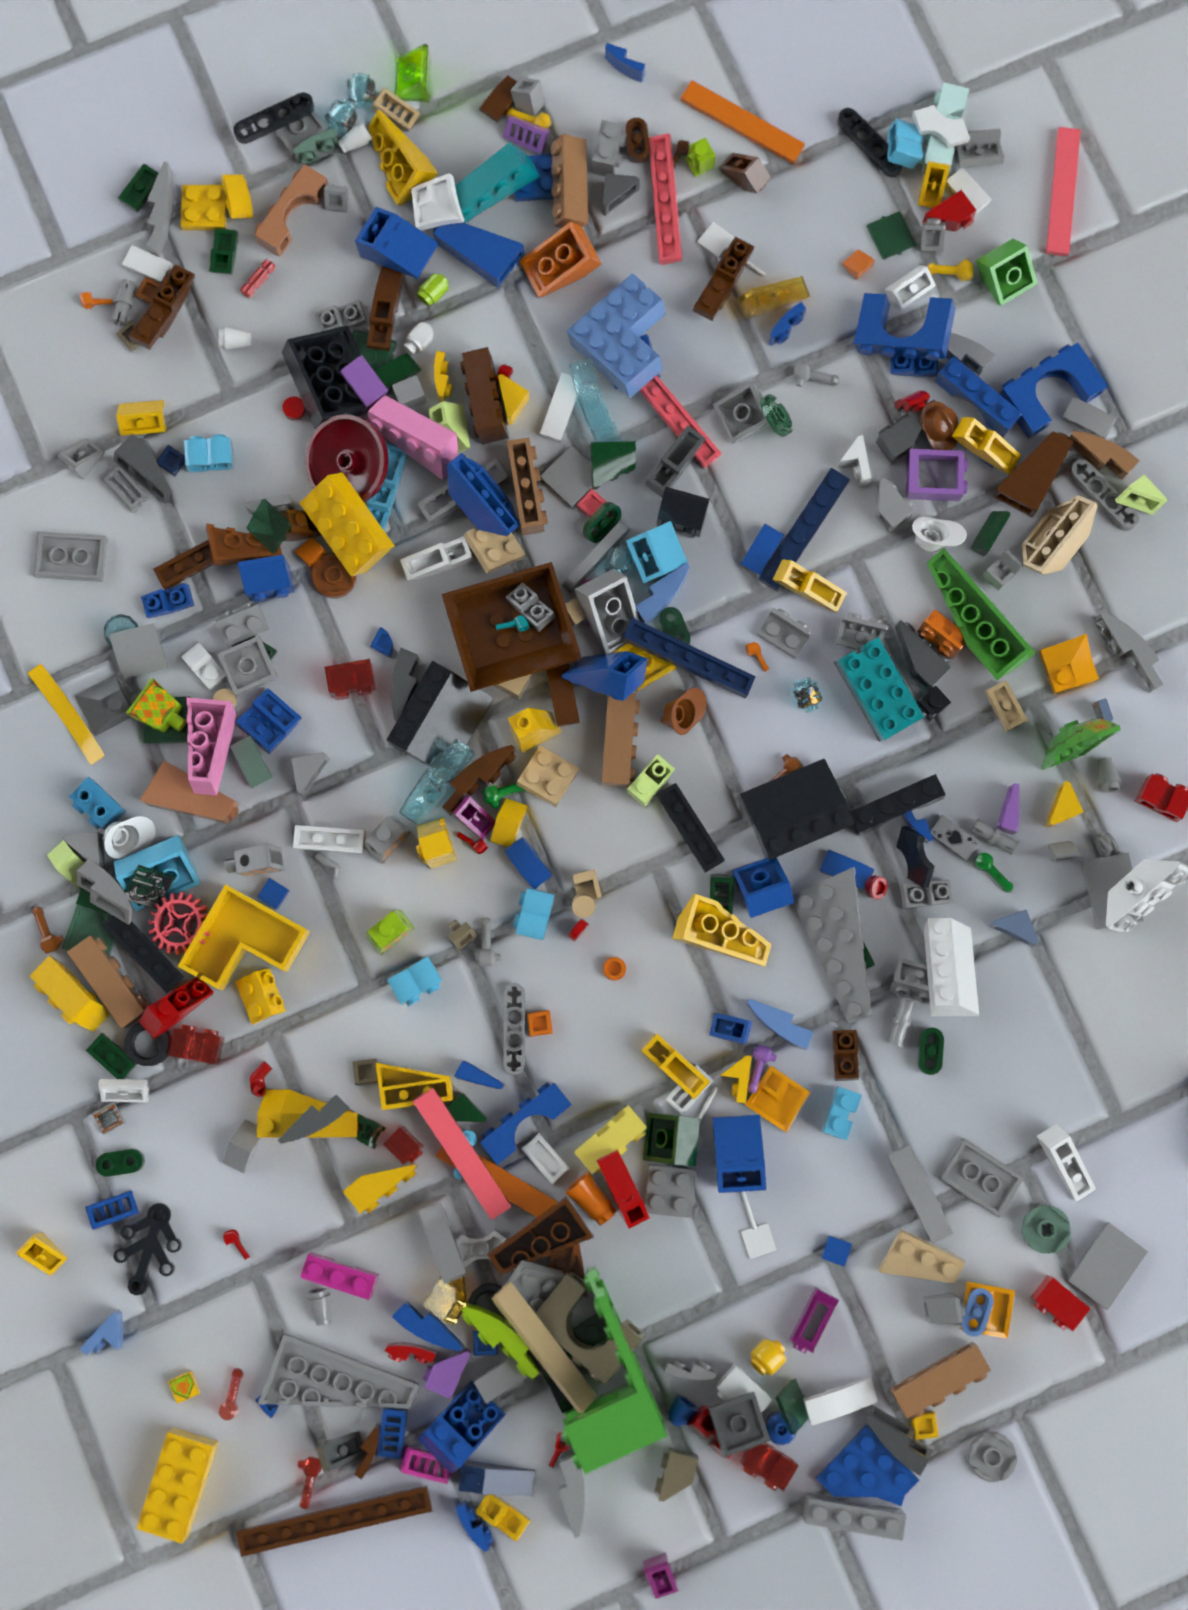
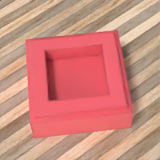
M591 488L576 504V507L590 518L607 501Z

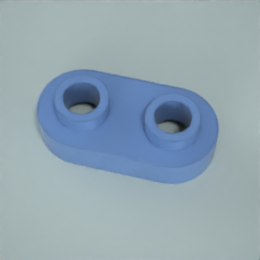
M977 1288L970 1293L965 1307L966 1314L962 1316V1330L972 1337L979 1336L985 1331L993 1307V1296L986 1289ZM978 1296H983L985 1298V1303L983 1305H978L976 1303V1298ZM975 1319L977 1327L970 1328L968 1325L969 1321Z

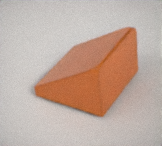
M858 249L842 265L857 280L873 266L875 260Z
M312 537L295 551L309 568L313 567L320 557L327 554L325 549Z

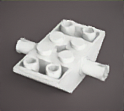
M1143 860L1108 891L1106 926L1119 932L1130 931L1137 924V919L1153 911L1155 908L1154 904L1160 902V900H1165L1172 894V888L1188 880V865L1178 861Z

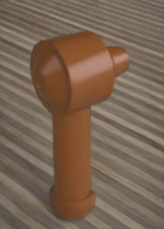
M786 754L782 757L784 769L771 780L802 768L804 765L797 757H790Z
M41 907L33 908L32 913L42 937L40 938V948L46 954L58 950L59 945L64 942L63 936L50 934L43 909Z

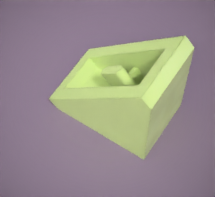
M1145 474L1116 498V503L1151 515L1167 502L1166 497Z
M63 840L47 856L63 876L77 888H80L77 885V870L86 861Z

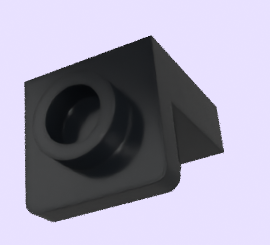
M935 686L916 703L924 715L923 719L927 718L930 722L951 701Z

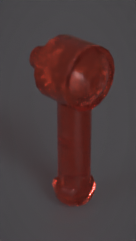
M235 1368L232 1371L226 1402L219 1407V1415L224 1420H231L238 1414L239 1408L235 1402L241 1378H243V1371L240 1368Z
M310 1456L305 1460H299L297 1465L306 1475L299 1504L302 1509L309 1508L315 1478H317L322 1470L319 1458Z

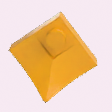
M1086 634L1039 651L1053 694L1099 679Z
M770 1065L759 1082L756 1092L751 1094L745 1105L787 1133L811 1092Z
M966 1281L963 1301L965 1307L968 1297L974 1289H986L993 1296V1307L985 1331L982 1334L1007 1339L1015 1290ZM978 1296L976 1298V1303L978 1305H983L985 1303V1298L983 1296ZM971 1319L968 1323L969 1327H977V1321Z

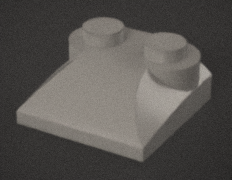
M752 381L713 404L733 444L759 430L767 429L773 423L772 414L761 392Z

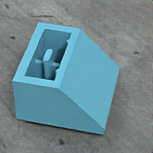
M671 521L626 540L643 583L688 563Z

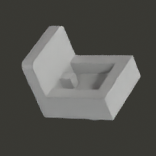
M929 218L927 222H922L921 251H943L945 222H941V219Z
M1006 550L982 576L999 591L1022 568L1023 564L1009 550Z

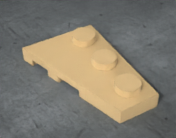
M900 1228L878 1269L879 1273L955 1283L966 1263L964 1259Z

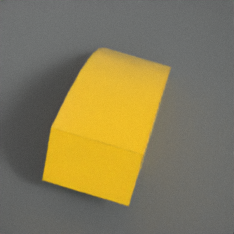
M962 417L952 435L954 439L972 453L1006 474L1013 472L1021 457V454L997 432L986 429L977 419L972 417Z
M782 560L773 578V581L836 613L847 593L814 571H808L792 560Z
M657 1033L641 1049V1052L694 1100L710 1083L704 1075Z

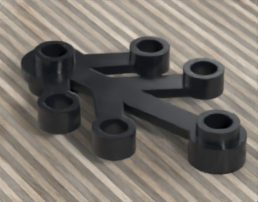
M156 1203L152 1205L147 1211V1217L133 1225H126L121 1229L122 1238L129 1240L134 1238L138 1231L150 1226L146 1237L126 1248L117 1249L113 1254V1258L117 1263H123L130 1256L143 1249L136 1275L128 1282V1290L133 1295H141L149 1287L146 1273L153 1253L160 1265L159 1272L162 1276H170L175 1271L174 1264L169 1261L157 1238L161 1229L167 1239L166 1248L169 1252L175 1253L182 1248L181 1240L175 1236L169 1224L171 1210L166 1204ZM156 1211H160L162 1213V1218L160 1220H157L155 1218ZM126 1228L132 1229L130 1237L125 1234ZM172 1241L178 1243L176 1250H173L170 1246ZM120 1251L125 1253L124 1260L118 1258ZM165 1264L171 1267L169 1273H165L163 1270ZM135 1281L141 1284L139 1290H135L133 1287Z

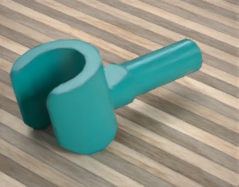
M518 616L513 621L496 624V629L500 630L516 626L518 632L528 630L530 626L524 616Z

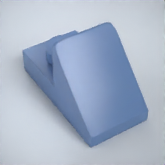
M120 1310L113 1312L80 1348L86 1356L93 1351L97 1354L106 1345L104 1339L116 1350L123 1348V1315Z

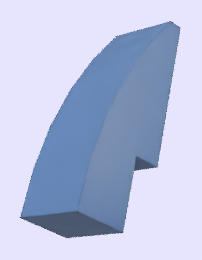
M688 563L649 586L648 593L650 597L636 605L641 622L649 624L673 601L689 573L690 566Z
M752 999L747 1000L746 1005L765 1027L788 1043L804 1050L808 1049L813 1031L791 1024L794 1014Z

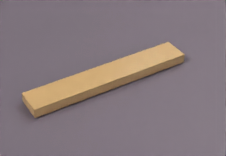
M506 1283L492 1298L493 1302L578 1413H583L597 1397V1394L513 1283Z

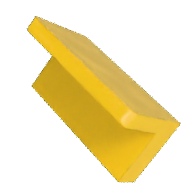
M164 400L119 404L116 417L120 435L166 432L163 414Z

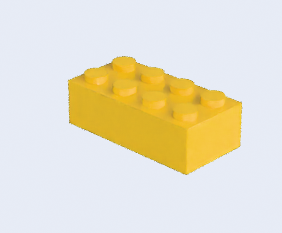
M343 473L327 475L299 503L351 577L366 573L395 546Z
M175 1427L167 1432L136 1527L137 1530L181 1544L189 1538L219 1441Z

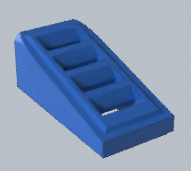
M462 1061L454 1075L457 1079L495 1089H502L504 1087L503 1082L467 1061Z
M132 1190L85 1207L92 1231L139 1214ZM127 1198L130 1208L129 1212L125 1211L122 1199ZM114 1202L118 1203L120 1215H116L113 1206ZM108 1205L112 1218L107 1219L103 1206ZM99 1208L102 1218L101 1222L97 1221L95 1209Z
M383 1408L377 1456L402 1459L408 1409ZM388 1417L401 1418V1423L388 1421ZM387 1426L398 1427L400 1432L388 1431L386 1428ZM385 1436L399 1437V1441L385 1440ZM384 1445L396 1446L398 1450H384Z

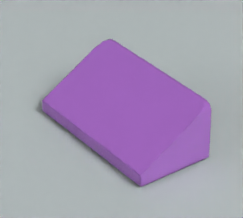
M363 356L356 358L340 371L366 408L377 403L388 392L385 385Z

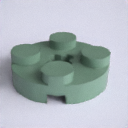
M1039 1205L1034 1207L1023 1219L1021 1233L1030 1248L1039 1253L1050 1254L1059 1252L1066 1247L1071 1238L1068 1217L1063 1211L1054 1206ZM1050 1223L1052 1233L1050 1235L1044 1234L1043 1236L1041 1226Z

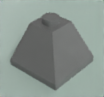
M116 675L75 695L95 736L131 718L126 712L132 704Z

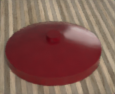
M343 414L333 416L316 428L307 444L305 470L308 481L314 489L327 475L343 473L365 503L376 495L386 478L389 461L387 446L380 431L368 420L354 415Z

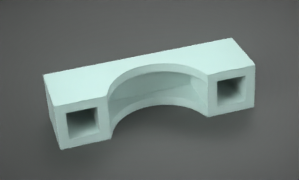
M943 83L941 91H936L933 104H937L936 109L943 116L950 119H961L969 88ZM925 135L923 144H927L926 151L923 150V158L919 163L922 164L921 173L924 174L928 161L949 164L951 167L955 149L953 147L947 148L944 142L934 135Z

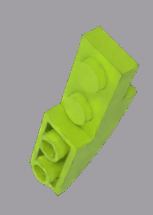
M466 1303L463 1306V1319L469 1326L474 1325L478 1329V1337L485 1345L490 1344L494 1348L501 1342L503 1344L500 1346L509 1358L513 1356L518 1362L516 1367L523 1376L526 1377L528 1375L533 1379L540 1373V1367L527 1353L529 1350L528 1346L509 1321L477 1305Z

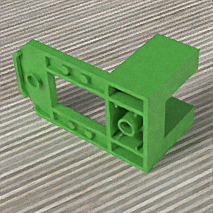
M596 1265L586 1269L587 1275L584 1276V1281L589 1292L594 1291V1306L599 1318L605 1317L606 1327L604 1329L609 1341L615 1340L618 1347L614 1352L619 1364H623L627 1372L624 1374L627 1383L597 1396L583 1413H578L575 1408L565 1412L566 1418L563 1419L565 1430L562 1431V1435L566 1445H572L575 1452L572 1455V1459L577 1470L582 1468L584 1475L667 1437L662 1414L634 1351L631 1352L620 1327L622 1323L603 1280L599 1279L598 1275L600 1274Z

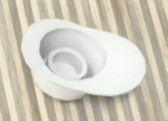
M920 517L912 525L913 532L916 535L915 544L928 552H937L945 546L960 545L967 537L966 530L962 525L949 520Z
M143 816L111 823L101 838L107 855L115 859H121L143 850L153 841L155 826L150 819Z

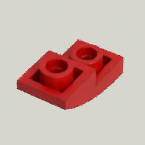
M918 390L898 399L894 404L897 411L904 408L905 412L911 410L917 412L926 407L930 395L926 391Z
M391 1343L385 1349V1352L389 1353L388 1357L399 1363L402 1360L407 1361L411 1353L415 1355L414 1359L421 1363L427 1364L428 1361L432 1363L438 1352L430 1347L414 1343Z

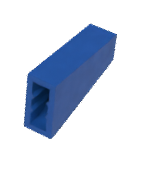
M464 222L438 226L433 230L434 240L439 243L441 248L497 288L525 255L524 245L520 242Z

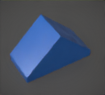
M715 1013L709 1036L746 1045L752 1021Z

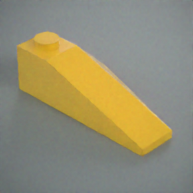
M266 1089L257 1113V1138H280L312 1105L320 1111L327 1103L291 1089ZM347 1110L325 1128L304 1138L357 1137L358 1113Z

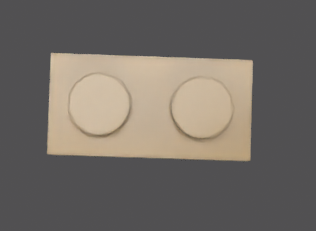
M1007 680L985 691L1006 732L1028 721Z

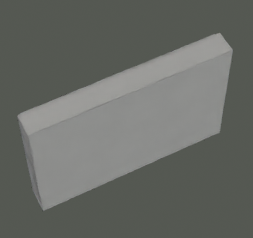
M38 532L33 576L35 578L103 582L108 538L96 535Z
M1129 852L1081 861L1096 930L1108 928L1106 926L1108 891L1133 870ZM1143 915L1136 922L1144 921Z
M965 1138L961 1139L938 1179L998 1218L1001 1217L1025 1178Z
M1106 1222L1066 1281L1101 1307L1108 1310L1148 1251L1112 1224Z

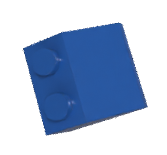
M284 555L238 562L245 594L249 600L261 602L265 601L266 597L284 598L288 597L289 593H294L291 568Z
M777 857L772 860L765 858L732 870L743 904L750 918L794 903L790 882Z

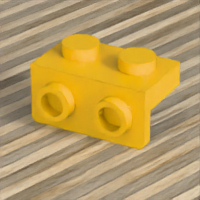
M269 968L255 971L235 981L252 1025L286 1011L274 976Z

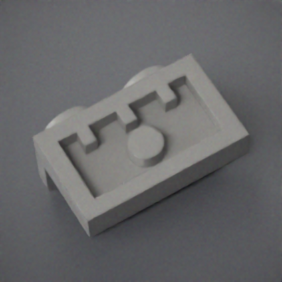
M772 608L769 616L759 629L757 636L795 659L811 635V631L808 630L809 626L802 621L796 622L789 618L790 615L780 608L778 610Z
M899 958L889 992L902 998L907 997L917 1000L922 1004H930L927 965Z

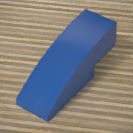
M408 1300L392 1316L402 1327L431 1344L460 1351L464 1347L461 1340L432 1311L424 1317Z

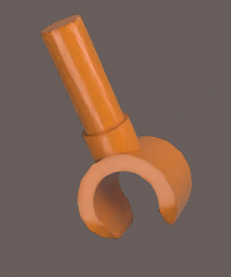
M90 292L80 294L81 303L85 309H91L95 305H113V299H93Z
M756 642L747 644L745 647L748 656L756 655L764 672L769 670L762 657L760 645Z

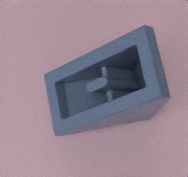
M1027 909L994 920L989 925L1029 946H1034L1038 943V938Z

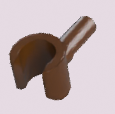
M678 141L673 158L674 169L680 159V155H688L689 141Z

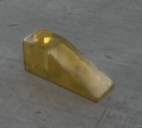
M803 276L750 289L738 297L737 300L745 320L808 299L810 295Z

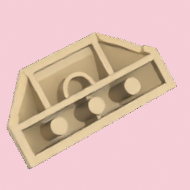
M1077 495L1072 500L1049 509L1022 543L1024 566L1042 575L1063 570L1089 537L1098 506L1097 503Z

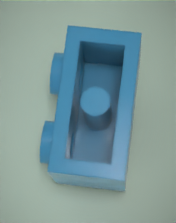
M89 776L69 796L74 801L71 805L80 814L85 812L90 817L88 822L97 830L100 827L106 830L111 823L118 821L126 812L117 801Z

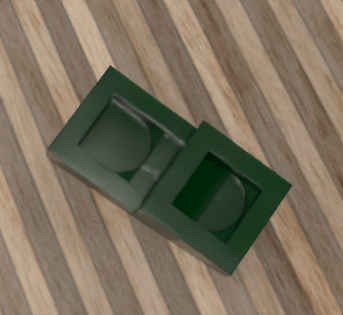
M215 228L209 272L233 273L239 234L237 230Z
M405 353L376 370L375 373L388 392L393 389V384L413 377L422 370L412 357Z

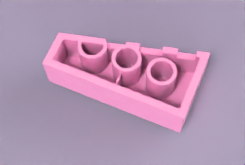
M384 395L368 411L369 422L380 431L384 438L444 481L448 476L447 464L458 456L457 433Z
M186 697L188 707V781L194 794L217 796L237 714L231 701Z

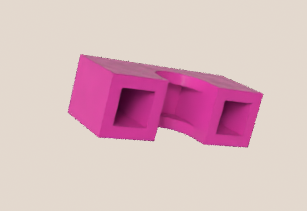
M311 1252L307 1254L300 1278L369 1300L373 1295L379 1274L360 1267L346 1266L335 1262L332 1258Z

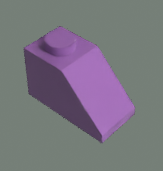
M465 1349L436 1361L433 1367L428 1366L423 1380L427 1381L424 1388L451 1399L472 1350Z

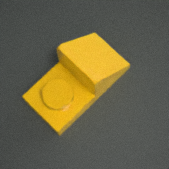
M749 1055L744 1056L719 1075L738 1078L737 1083L733 1082L731 1097H735V1102L746 1103L752 1058Z

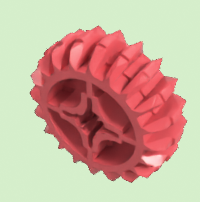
M183 892L179 893L178 899L174 893H171L170 901L166 897H162L164 905L161 906L156 903L154 906L158 909V912H150V915L155 917V920L148 921L149 925L155 927L149 930V934H157L153 937L152 941L154 943L161 941L158 948L162 950L167 946L166 953L169 954L175 948V954L178 956L181 955L182 948L184 953H186L208 913L203 914L208 907L206 905L200 906L201 899L197 898L194 900V895L189 894L185 899V893ZM187 905L194 911L180 915L174 907ZM168 914L170 922L164 927L165 930H163V920L165 915ZM197 917V929L192 936L190 926ZM178 919L185 921L183 923V930L176 927ZM206 932V933H205V936H209V935H210L209 932ZM180 933L186 941L174 943L167 936ZM202 939L200 943L205 944V940Z

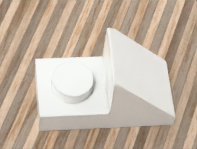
M863 435L857 437L838 468L853 466L854 478L859 481V486L869 485L871 481Z
M199 642L181 656L210 691L227 678L222 668Z

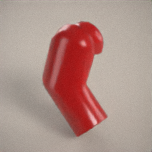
M265 1061L249 1078L251 1093L256 1097H262L266 1093L265 1076L273 1069Z

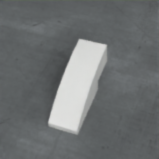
M463 536L446 544L439 543L400 559L407 580L412 581L476 561V557Z
M868 1377L803 1398L809 1422L813 1426L878 1402L872 1379Z

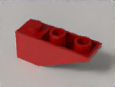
M196 977L149 1005L139 1022L155 1039L214 994V991L206 982Z
M618 1149L596 1160L619 1214L628 1229L650 1219L643 1200Z

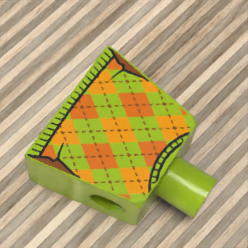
M151 678L126 712L134 720L162 733L166 732L169 726L179 732L187 723V720L178 715L183 707L154 678Z
M393 910L367 931L366 938L377 952L383 955L412 932L415 927L402 910Z

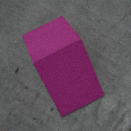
M467 796L453 812L454 817L482 840L495 825L496 820L470 796Z
M666 1553L643 1561L644 1571L655 1599L678 1591Z

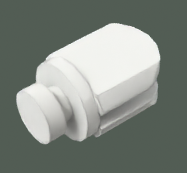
M418 323L407 334L405 338L406 343L403 345L404 351L410 356H413L415 352L420 353L424 351L433 341L432 327L427 323Z

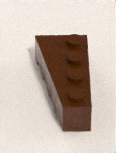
M485 347L462 353L463 361L460 362L462 374L466 375L467 382L464 385L466 394L470 396L471 400L469 409L471 416L474 417L475 425H473L476 438H480L483 444L509 439L489 348Z
M565 1196L488 1252L487 1256L500 1275L515 1270L521 1261L531 1263L578 1243L592 1239L594 1234L568 1197Z

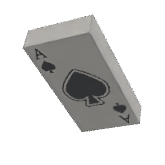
M944 815L940 816L930 830L935 840L964 861L968 860L980 843V841Z

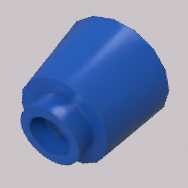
M676 1394L668 1411V1420L677 1427L681 1425L686 1426L699 1409L686 1397Z

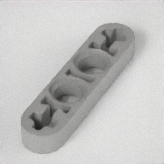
M1083 459L1075 461L1069 471L1072 480L1092 501L1097 503L1098 507L1118 528L1123 531L1133 529L1139 521L1138 513L1133 508L1117 503V508H1109L1106 505V499L1114 498L1116 500L1120 494L1088 461ZM1083 467L1085 469L1083 473L1077 474L1076 472L1078 468ZM1092 475L1093 477H1091L1089 481L1085 483V479ZM1091 483H1100L1102 486V491H1092L1090 487ZM1122 507L1124 510L1117 516L1115 513ZM1130 516L1132 519L1125 524L1123 522L1124 518Z
M622 521L619 522L572 571L562 586L570 593H573L575 588L579 587L583 580H586L619 545L630 529Z
M517 983L509 984L504 990L503 1065L505 1071L511 1075L520 1074L525 1067V990ZM513 987H517V991L521 992V996H517V1004L522 1003V1008L515 1006L507 1008V1003L512 1004V997L508 996V992H511ZM511 1011L520 1012L521 1020L519 1023L511 1024L508 1021V1014ZM512 1034H517L521 1038V1044L516 1048H512L508 1044V1038ZM507 1050L514 1052L522 1050V1055L516 1054L517 1062H521V1067H517L516 1071H512V1068L507 1065L508 1062H512V1054L507 1055Z

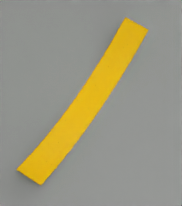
M39 664L30 670L27 674L65 724L90 766L103 758L105 755L97 741L45 667Z

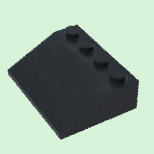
M349 326L287 339L281 353L315 430L321 423L333 416L343 414L360 416L367 413L375 405L373 404L366 408L340 373L343 368L361 356Z
M432 661L386 740L390 746L449 778L494 698L480 689L470 692L468 682L465 679Z
M825 758L739 794L763 854L769 860L855 824L848 804Z

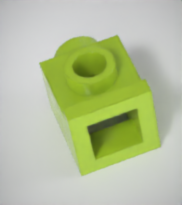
M706 137L690 144L689 155L685 157V161L695 177L713 169L715 166L716 155Z

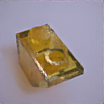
M440 1275L439 1281L434 1289L428 1293L427 1300L423 1306L442 1321L455 1325L463 1312V1306L467 1303L465 1278L461 1277L444 1284Z

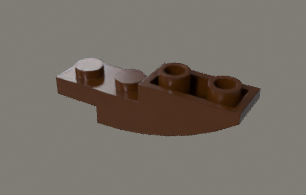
M737 237L733 239L715 268L712 278L694 305L693 312L713 321L731 294L755 246Z
M176 264L152 296V304L130 333L131 341L150 350L159 337H164L188 295L195 278L194 273Z
M382 266L373 297L369 318L370 328L367 348L390 351L404 274Z
M513 745L501 747L483 755L463 769L450 782L451 787L456 791L442 806L443 810L451 816L468 795L472 796L480 787L479 781L486 786L490 782L494 784L502 774L500 770L505 765L509 766L515 760L516 748Z

